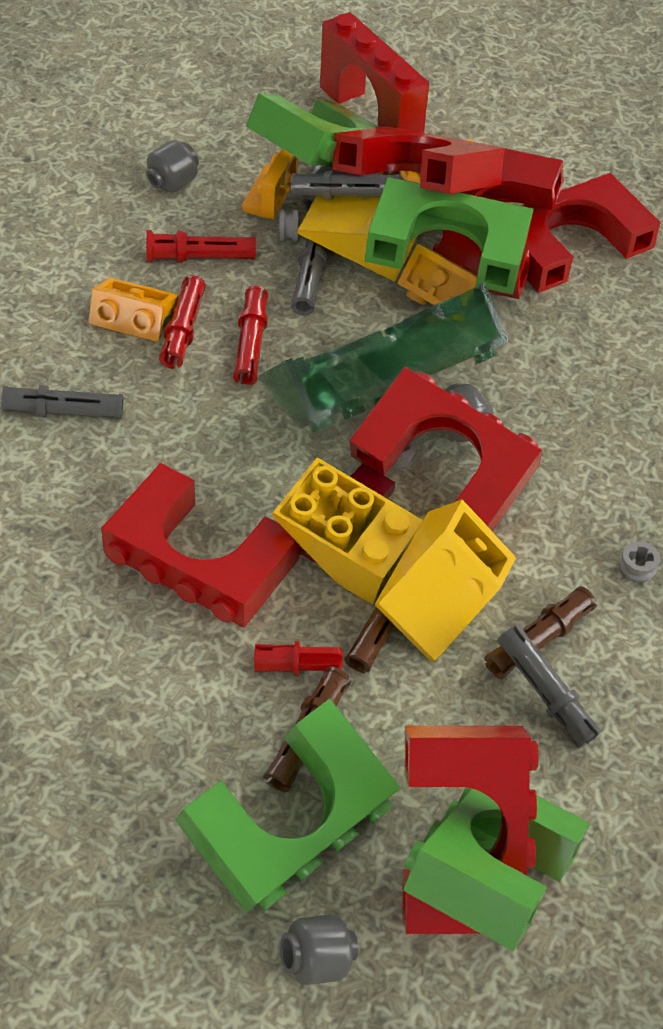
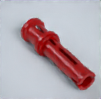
M146 230V263H152L154 259L176 260L177 263L187 262V258L255 260L256 237L187 236V232H183V230H177L176 234H154L152 230Z

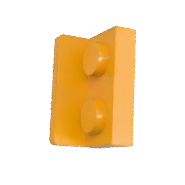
M282 148L279 154L274 153L270 164H266L242 203V211L274 220L291 191V177L293 173H298L299 158Z
M421 244L416 245L397 284L408 290L406 293L408 298L422 305H426L427 301L438 307L435 312L436 314L454 323L457 318L470 320L472 313L467 311L479 288L476 286L477 275Z
M109 277L92 288L89 324L157 342L162 337L164 319L174 311L179 295Z

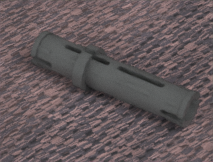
M325 170L324 174L293 173L291 177L292 196H323L325 200H332L334 196L381 197L387 178L391 177L402 180L401 174H334L333 170ZM315 183H341L342 186H341V187H315L314 184H315ZM351 184H379L380 186L352 187Z
M307 239L305 248L299 255L300 271L294 297L291 301V309L301 316L310 315L314 311L321 272L326 268L328 262L327 248Z
M40 385L38 389L3 386L1 396V408L3 411L35 412L38 417H47V413L122 419L124 405L123 394L49 390V386Z
M520 624L515 625L513 628L511 627L497 639L498 644L510 656L523 676L548 707L546 709L548 715L551 718L556 717L579 749L585 743L588 744L601 734L602 730L589 717L577 700L580 696L574 689L569 690L565 683L562 682L552 666L528 638Z

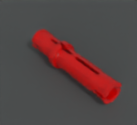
M190 275V281L188 276L183 279L172 320L167 323L164 329L163 336L165 342L159 354V361L163 366L170 369H175V365L178 368L183 365L186 349L194 339L193 325L206 289L205 281L199 276Z
M254 285L245 290L244 308L238 316L240 336L235 370L233 372V379L236 383L240 381L241 373V384L253 385L258 380L262 335L264 329L268 326L266 305L269 297L268 291L264 289L260 299L261 286Z

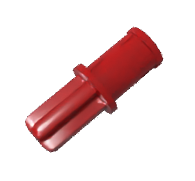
M295 641V645L255 644V672H294L295 676H300V671H325L327 667H336L342 670L343 651L339 647H301L300 641Z

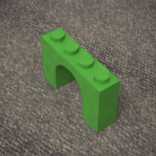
M258 93L246 123L247 128L305 163L318 166H333V156L337 144L334 141L335 133L379 127L336 101L317 99L310 114L279 95Z
M388 177L368 231L365 262L402 269L409 245L416 236L431 230L455 231L472 239L482 252L476 286L513 295L533 209L464 193L447 194L420 188L418 183Z
M328 699L295 724L284 737L314 776L322 793L323 812L320 823L314 833L301 838L288 839L265 832L250 818L222 780L187 805L175 819L182 831L246 913L257 904L264 911L267 910L287 893L282 886L284 882L294 874H296L300 881L304 880L324 863L318 856L330 845L338 852L359 835L354 828L356 824L365 817L373 824L394 807L389 798L401 787L331 699Z
M465 788L459 802L456 800L451 802L443 816L442 822L437 819L434 821L425 837L424 843L418 840L412 847L404 865L406 869L410 870V874L403 890L514 952L530 928L547 886L502 863L484 850H491L499 835L501 825L500 809L484 793ZM537 796V817L535 820H529L528 838H534L536 846V864L534 869L560 882L572 865L591 823Z

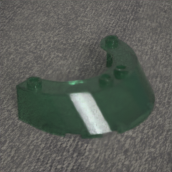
M482 283L456 297L435 304L402 320L400 323L384 330L385 337H383L381 330L306 360L304 357L295 360L290 358L262 373L258 378L261 385L299 429L310 426L312 433L335 424L333 417L342 413L344 420L366 412L363 404L373 400L376 406L404 367L409 368L415 373L421 371L432 376L471 358L474 359L475 364H479L498 356L495 348L508 343L509 340L486 284Z

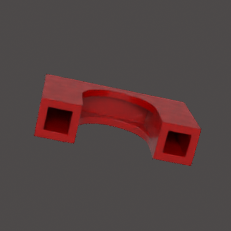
M351 12L323 21L320 88L334 101L341 104L365 94L367 76L377 99V126H390L424 133L430 82Z
M390 126L335 133L334 141L337 144L333 156V170L356 175L386 171L421 172L420 188L447 194L501 185L504 147Z
M505 148L501 185L459 193L500 202H515L553 210L564 183L563 160ZM442 230L443 236L440 244L435 243L432 250L471 273L478 275L482 256L479 246L472 239L461 233ZM524 248L513 295L481 287L478 290L520 299L531 270L529 249Z
M611 172L561 190L553 210L525 204L520 205L533 209L525 249H529L531 268L527 281L537 293L568 282L573 256L550 232V230L556 227L580 225L591 228L602 234L627 259L655 247L661 222Z
M404 367L349 440L351 457L386 476L410 442L424 433L446 430L465 437L477 450L481 463L455 502L463 500L493 532L540 466L542 449L538 448V444L528 435L523 433L517 435L504 427L503 422L495 415L488 412L483 414L471 407L468 400L459 393H448L438 387L436 382L426 373L421 371L415 373L409 368Z
M159 463L101 527L104 553L115 564H126L139 571L150 583H161L171 588L184 601L188 603L197 602L210 609L219 620L226 623L232 621L245 628L300 559V545L279 523L264 516L244 542L226 556L202 560L190 558L177 552L168 543L167 539L195 506V480Z
M405 726L404 775L408 787H463L480 791L490 797L499 806L501 825L497 840L488 853L495 859L527 876V868H534L536 864L534 838H528L529 820H535L537 817V795L535 789H530V771H537L539 754L537 742L531 741V737L523 726ZM402 870V920L406 934H481L405 892L403 889L410 870Z

